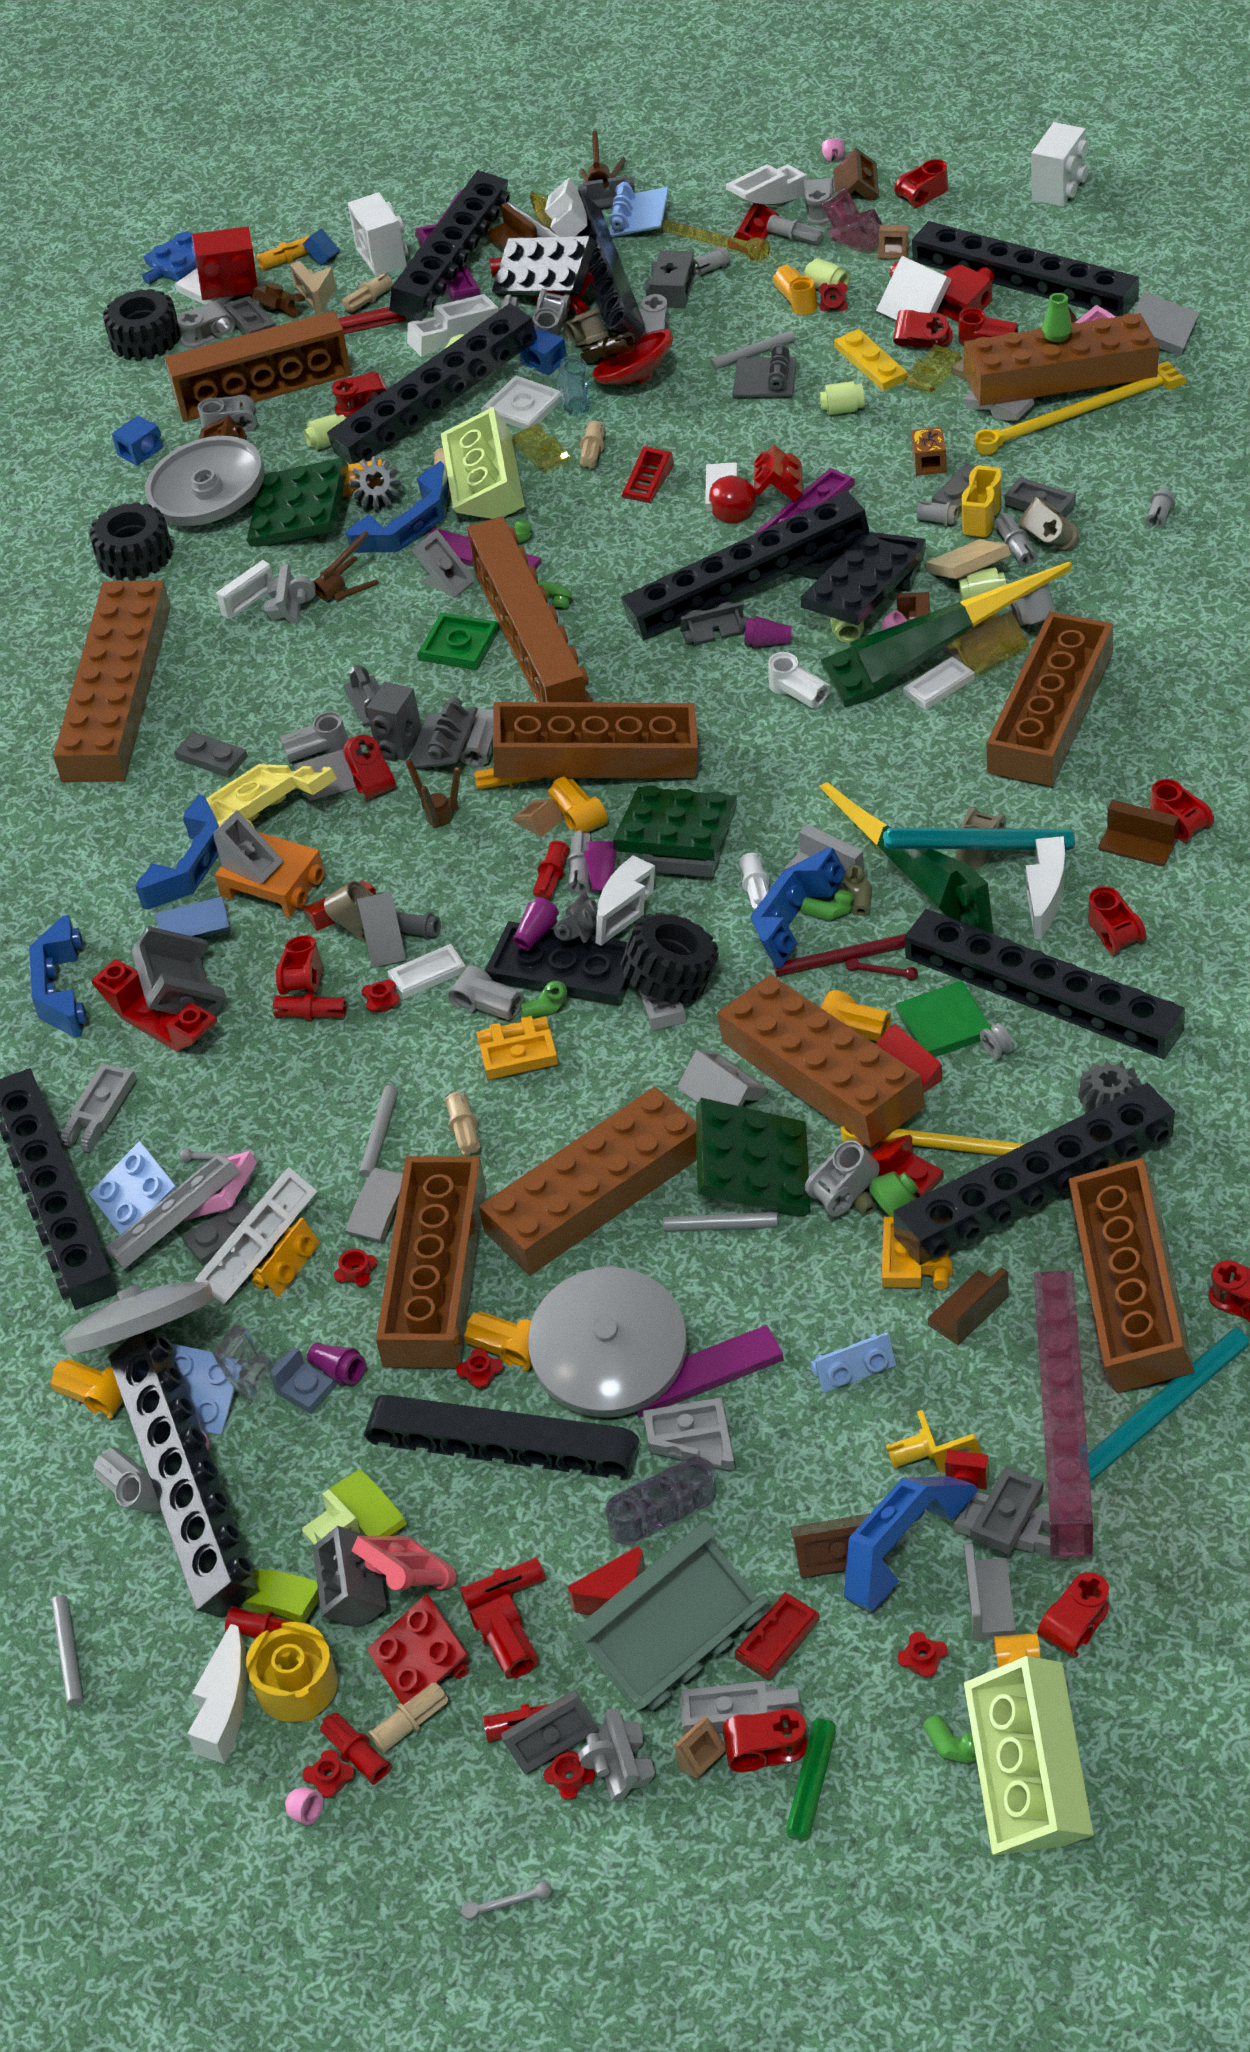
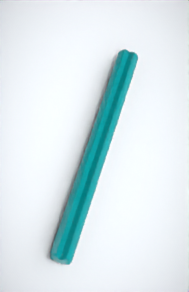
M888 828L883 833L884 846L888 849L1036 850L1035 839L1064 836L1065 850L1073 847L1075 844L1074 832L1070 829Z
M1239 1328L1230 1330L1193 1362L1195 1373L1176 1377L1076 1463L1071 1472L1074 1479L1084 1486L1093 1481L1244 1351L1250 1341L1249 1337Z

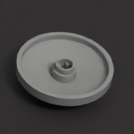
M212 436L198 439L175 449L153 468L146 481L145 496L148 504L152 505V508L157 507L163 513L166 523L178 526H196L211 523L236 512L255 496L264 480V464L256 447L244 439L233 436Z
M603 1267L573 1275L558 1284L547 1294L533 1316L528 1336V1347L536 1377L545 1391L554 1400L564 1407L584 1415L616 1417L641 1410L655 1402L668 1391L683 1367L687 1350V1335L684 1318L677 1302L659 1282L634 1270Z
M209 1282L174 1283L141 1290L139 1284L118 1291L119 1299L80 1321L62 1337V1341L67 1354L99 1348L180 1318L210 1303L215 1299Z

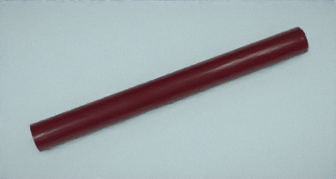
M906 934L787 960L781 968H775L773 964V969L777 978L846 962L850 958L860 959L905 948L904 936Z

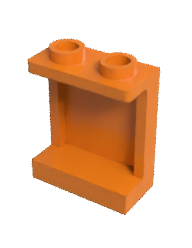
M258 832L283 859V862L261 884L231 872L221 865L214 874L220 896L232 900L238 891L277 902L281 904L284 916L290 918L297 908H302L305 905L308 893L314 885H319L324 878L325 868L322 864L320 851Z

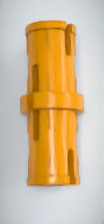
M307 235L288 244L282 242L277 248L257 254L258 265L264 272L267 269L284 263H293L294 259L310 254L302 245L309 236Z

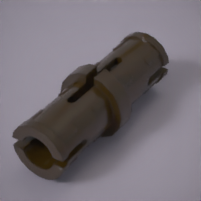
M626 332L614 338L610 336L601 338L596 344L582 347L581 351L585 353H580L581 359L586 365H591L605 359L606 361L616 359L618 355L636 349V346L633 345L637 344L636 338L631 332Z

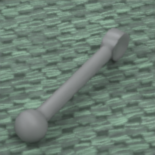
M185 1148L180 1151L179 1158L182 1162L188 1163L192 1159L211 1160L218 1153L192 1152L190 1149ZM245 1149L241 1152L244 1153L250 1151L255 1158V1153L251 1149ZM221 1153V1154H223V1155L227 1158V1157H231V1156H234V1155H237V1154H241V1153Z
M540 1882L534 1889L477 1905L475 1902H467L462 1906L461 1913L466 1920H474L481 1913L532 1898L547 1899L552 1894V1887L547 1882Z

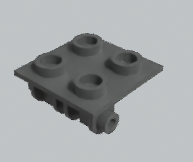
M777 343L772 347V357L737 358L732 396H793L797 358L790 357L789 348L784 343Z
M451 697L449 701L444 703L441 713L428 714L410 756L414 767L419 769L457 763L468 733L472 728L478 708L464 709L461 706L462 701L460 699Z

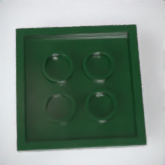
M344 457L265 474L262 485L258 490L246 539L251 547H261L334 531L348 471V464Z
M651 785L638 786L613 838L614 850H618V852L715 861L737 806V795H726L722 792H693L689 789H660Z
M701 1097L696 1105L698 1194L792 1216H806L810 1210V1196L805 1191V1184L809 1178L806 1122Z

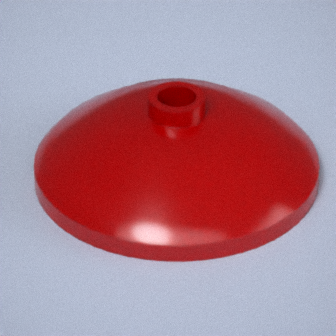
M660 329L642 335L636 342L637 344H633L636 346L634 351L622 353L616 359L610 361L602 360L592 373L593 378L597 383L603 385H627L635 381L638 384L646 382L652 378V372L662 364L672 346L673 335L669 329Z

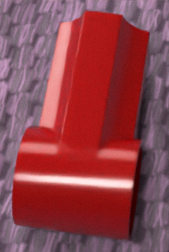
M977 308L964 309L959 313L958 342L963 346L964 341L975 340L979 337L1001 336L1010 332L1018 333L1019 331L1017 323L988 318L982 310Z
M508 1593L469 1611L475 1630H480L482 1634L483 1645H489L506 1679H517L530 1673L539 1664L538 1657L522 1629V1621L516 1606Z

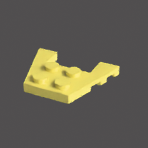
M258 764L207 797L206 800L219 827L236 810L253 826L251 821L259 816L261 810L269 805L279 804L286 798V794L293 789L298 788L314 795L337 780L330 767H323L321 769L322 772H314L312 766H302L296 771H291L288 765Z

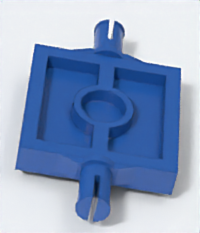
M189 231L181 232L174 239L163 245L156 246L153 251L143 256L145 263L153 268L142 274L145 283L151 284L160 277L171 278L178 282L197 268L192 240L193 233Z

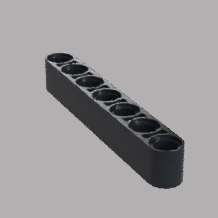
M381 1395L375 1399L364 1431L365 1438L374 1445L382 1442L389 1443V1447L416 1451L418 1447L428 1449L427 1452L450 1456H454V1453L466 1454L465 1458L492 1461L493 1458L502 1459L506 1464L531 1467V1464L543 1465L542 1469L569 1472L570 1469L582 1471L581 1474L605 1478H608L609 1475L621 1476L620 1480H626L630 1477L639 1444V1438L633 1431L618 1426L393 1395Z

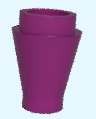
M755 616V619L747 618L744 644L752 645V648L783 644L790 645L792 626Z
M614 841L586 842V850L583 853L591 882V891L603 890L614 873L618 851L614 850Z
M537 897L534 902H529L517 932L512 938L513 942L519 948L529 951L541 937L557 924V916L559 915L557 907L541 897Z
M316 1342L307 1353L309 1364L316 1366L342 1386L358 1383L366 1369L365 1358L355 1348L324 1345Z

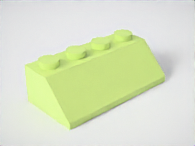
M494 407L441 433L452 505L456 513L494 519L513 514L525 507L511 431Z
M1025 1656L964 1682L992 1855L1063 1847L1093 1836L1063 1663Z

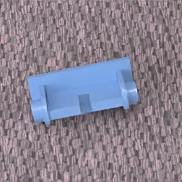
M888 1332L879 1336L875 1333L871 1334L870 1338L823 1356L818 1354L815 1356L816 1359L810 1362L814 1376L819 1377L823 1393L896 1366Z

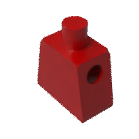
M957 265L942 273L952 280L938 307L937 313L959 323V313L962 310L977 308L983 311L992 302L994 275L989 268L983 267L976 272L963 265Z

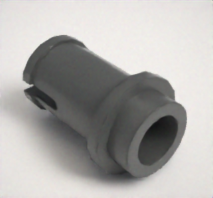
M402 912L396 914L401 934L420 935L426 940L439 935L441 921L432 912H427L425 915L405 914Z

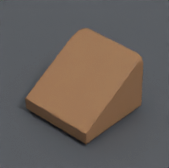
M879 225L878 259H900L901 256L907 258L908 226Z
M544 799L530 802L513 817L512 821L543 837L564 817L554 800Z
M705 1716L674 1745L678 1767L683 1773L696 1779L726 1752L725 1745L708 1717Z

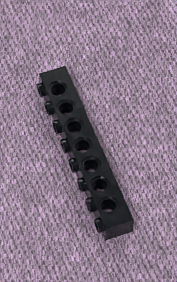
M479 170L475 172L392 285L389 311L422 321L428 312L434 310L439 296H444L449 282H453L456 279L459 268L466 265L471 251H476L481 237H486L491 223L497 221L501 205L509 202L510 192L507 191L508 179Z
M928 221L912 239V258L914 262L948 271L957 265H963L976 272L983 267H987L994 275L992 284L1047 299L1054 293H1063L1067 295L1069 305L1091 310L1094 306L1098 305L1112 315L1120 317L1127 314L1139 299L1138 276Z
M511 303L503 307L330 429L327 435L333 452L340 458L344 457L348 464L360 463L363 459L365 461L372 459L373 456L379 454L537 340L532 317Z
M849 491L837 495L622 596L621 599L627 619L643 641L679 625L681 617L693 610L706 611L713 609L720 604L726 603L857 541L863 534L870 535L865 509Z
M925 909L904 936L905 957L908 960L1163 1060L1184 1031L1185 1008L1172 1001L1158 998L1138 988L1124 985L1106 976L1080 968L1075 964L1064 962L1041 951L1017 944L1010 939L999 937L976 926H970L957 921L947 915Z
M29 1068L1 1078L0 1117H3L4 1121L0 1122V1133L4 1144L9 1142L13 1144L12 1147L7 1148L13 1168H22L23 1172L17 1173L16 1176L23 1195L31 1192L32 1198L26 1199V1203L34 1221L40 1218L42 1224L35 1226L43 1247L51 1245L52 1250L45 1252L53 1273L60 1271L62 1277L55 1280L63 1301L71 1298L74 1309L78 1310L117 1295V1289L32 1069Z
M1147 1082L895 1209L894 1236L919 1266L931 1259H938L945 1255L947 1251L965 1242L975 1240L980 1234L996 1226L1005 1225L1013 1217L1029 1209L1038 1208L1046 1200L1060 1193L1071 1191L1069 1178L1115 1166L1123 1161H1129L1136 1157L1138 1153L1154 1145L1163 1144L1173 1136L1175 1110Z
M145 1331L127 1339L108 1358L197 1611L223 1618L227 1616L231 1606L238 1608L259 1591L253 1576V1566L247 1559L243 1549L240 1531L234 1524L229 1510V1501L223 1494L217 1477L218 1470L211 1461L206 1447V1438L201 1432L194 1414L195 1407L188 1398L183 1384L184 1377L178 1370L172 1354L173 1347L164 1336Z

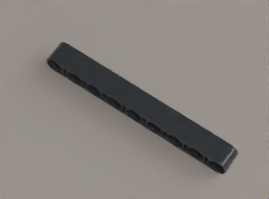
M578 191L586 211L587 226L576 236H590L597 241L588 271L594 277L591 286L606 327L617 336L631 332L637 342L645 331V323L602 210L585 194Z

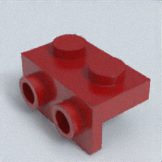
M773 445L768 452L762 451L753 463L754 493L758 496L761 495L771 484L795 502L802 494V464L800 460L792 453L786 454L776 445Z

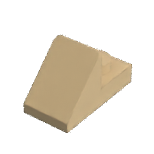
M301 261L290 264L294 287L300 294L305 296V300L317 314L321 313L336 290L333 269L329 267L313 273L311 269L307 270Z

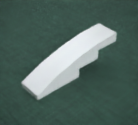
M288 1167L194 1281L209 1282L215 1298L224 1305L271 1250L274 1243L295 1220V1217L315 1195L317 1190Z

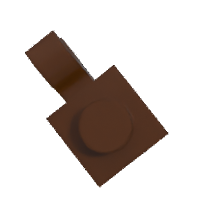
M267 283L266 286L254 288L252 299L272 309L280 308L292 317L302 314V311L296 309L295 302H303L306 298L300 293L290 294L284 291L281 285L276 283Z

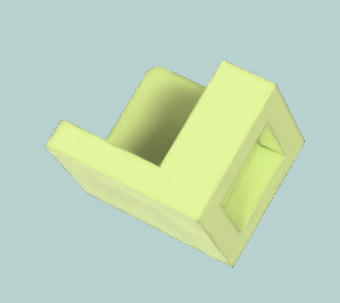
M329 1489L322 1493L326 1511L302 1528L303 1534L313 1545L319 1542L336 1526L360 1533L356 1517Z

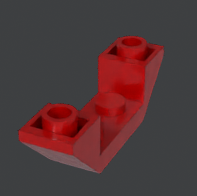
M116 958L91 979L93 986L122 1020L174 1051L193 1044L218 1022L216 1016L192 1002L177 1015L148 1009L137 970Z

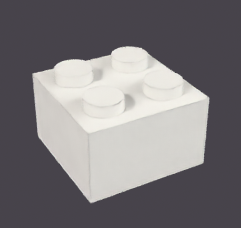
M1053 122L1031 153L1032 200L1064 207L1069 198L1075 197L1080 182L1084 183L1088 176V165H1085V157L1089 147V143L1086 141V128Z
M379 192L348 202L356 249L375 277L382 273L406 267L405 257L409 253L407 245L401 236V233L404 232V225L399 215L395 216L391 203L389 201L385 202Z

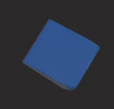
M322 228L308 237L302 244L320 265L340 251Z

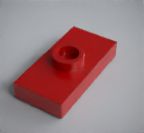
M784 1592L735 1650V1660L770 1681L820 1621L819 1612Z

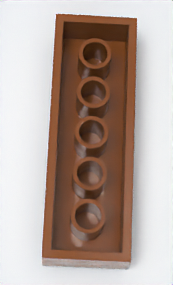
M334 310L164 357L175 403L183 422L200 418L198 404L207 398L247 395L254 402H259L352 376L343 329Z
M1129 313L1120 317L1098 318L1089 322L1072 323L1073 329L1068 339L1061 342H1053L1046 339L1042 328L964 341L963 373L979 405L985 406L1157 377L1159 345L1141 313Z
M1049 611L986 743L987 773L1053 786L1112 657L1113 623Z
M493 702L494 777L696 778L698 742L695 703Z
M771 974L717 1012L723 1043L840 1127L844 1126L846 1131L855 1135L857 1139L870 1148L925 1107L920 1074Z
M654 1086L480 1204L479 1211L484 1233L531 1276L697 1161L696 1121Z
M480 1156L405 1157L376 1335V1343L383 1367L456 1368L461 1363L481 1222L479 1205L484 1201L486 1187Z
M1144 1158L1069 1178L1104 1368L1116 1392L1120 1393L1195 1373L1156 1186Z

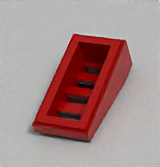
M643 446L622 492V498L651 504L674 466L672 452ZM648 466L658 467V469L648 468ZM646 473V474L654 475V478H653V477H649V476H645V475H643V474ZM639 481H642V482H647V483H651V484H650V486H648V485L640 484V483H638V482H639ZM634 489H639V490L647 491V493L645 494V493L636 492V491H633V490H634Z

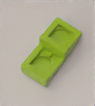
M361 1469L356 1470L329 1488L356 1517L361 1534L367 1536H391L407 1525L405 1518L395 1505Z
M254 1570L253 1576L259 1591L239 1607L262 1614L270 1611L292 1621L305 1623L319 1601L317 1581L281 1571Z

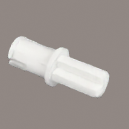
M747 853L739 860V866L743 873L742 886L749 894L753 909H756L769 891L770 880L767 873L763 871L760 856L758 857L756 853Z

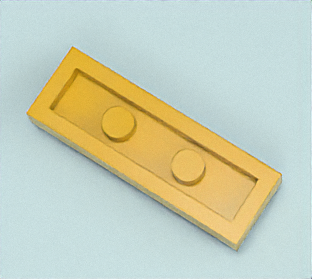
M860 329L834 339V347L882 391L908 380V372Z

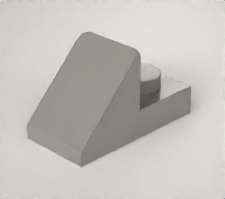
M438 529L411 549L429 573L421 582L452 597L457 596L476 580Z

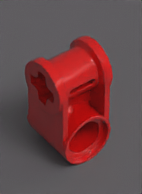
M931 159L912 171L901 175L894 186L895 194L900 198L905 197L909 200L911 206L918 208L946 193L949 189L947 163L941 159Z
M914 310L898 311L893 337L895 344L899 346L944 348L952 342L953 332L944 315Z
M368 372L364 375L340 379L334 382L332 393L336 396L337 401L334 407L335 413L349 417L386 391L388 387L382 376L376 372Z
M364 734L351 737L346 741L343 747V754L352 773L358 793H363L365 796L364 801H368L396 788L394 776L385 762L377 741L373 737ZM359 745H365L367 751L363 755L357 756L355 750L359 748Z
M1160 779L1152 785L1150 809L1179 816L1178 839L1181 842H1188L1192 839L1195 832L1201 828L1207 829L1214 824V815L1210 807L1182 787L1179 782L1173 779Z
M1101 886L1091 891L1089 894L1088 923L1111 955L1119 953L1120 948L1136 942L1140 944L1146 941L1147 935L1142 920L1132 911L1116 889L1109 886Z
M297 936L285 944L282 958L276 967V985L280 995H287L289 991L305 989L310 993L317 992L319 980L323 973V965L316 939L313 936Z
M1231 1260L1217 1263L1211 1273L1213 1285L1209 1289V1302L1213 1307L1221 1311L1247 1319L1250 1322V1268ZM1231 1272H1234V1280L1230 1281ZM1223 1291H1225L1224 1301L1221 1300Z
M1085 1572L1074 1578L1059 1600L1043 1616L1037 1630L1038 1636L1071 1657H1078L1079 1653L1076 1651L1082 1644L1087 1645L1093 1633L1109 1612V1603L1107 1601L1109 1585L1106 1579L1095 1572Z
M781 1709L753 1715H736L727 1719L722 1726L728 1766L735 1772L744 1773L756 1771L763 1767L789 1764L799 1761L805 1755L808 1743L805 1736L806 1723L803 1716L793 1709ZM784 1720H787L788 1727H783ZM788 1746H791V1748H792V1753H790V1754L788 1753V1750H787V1747H788Z

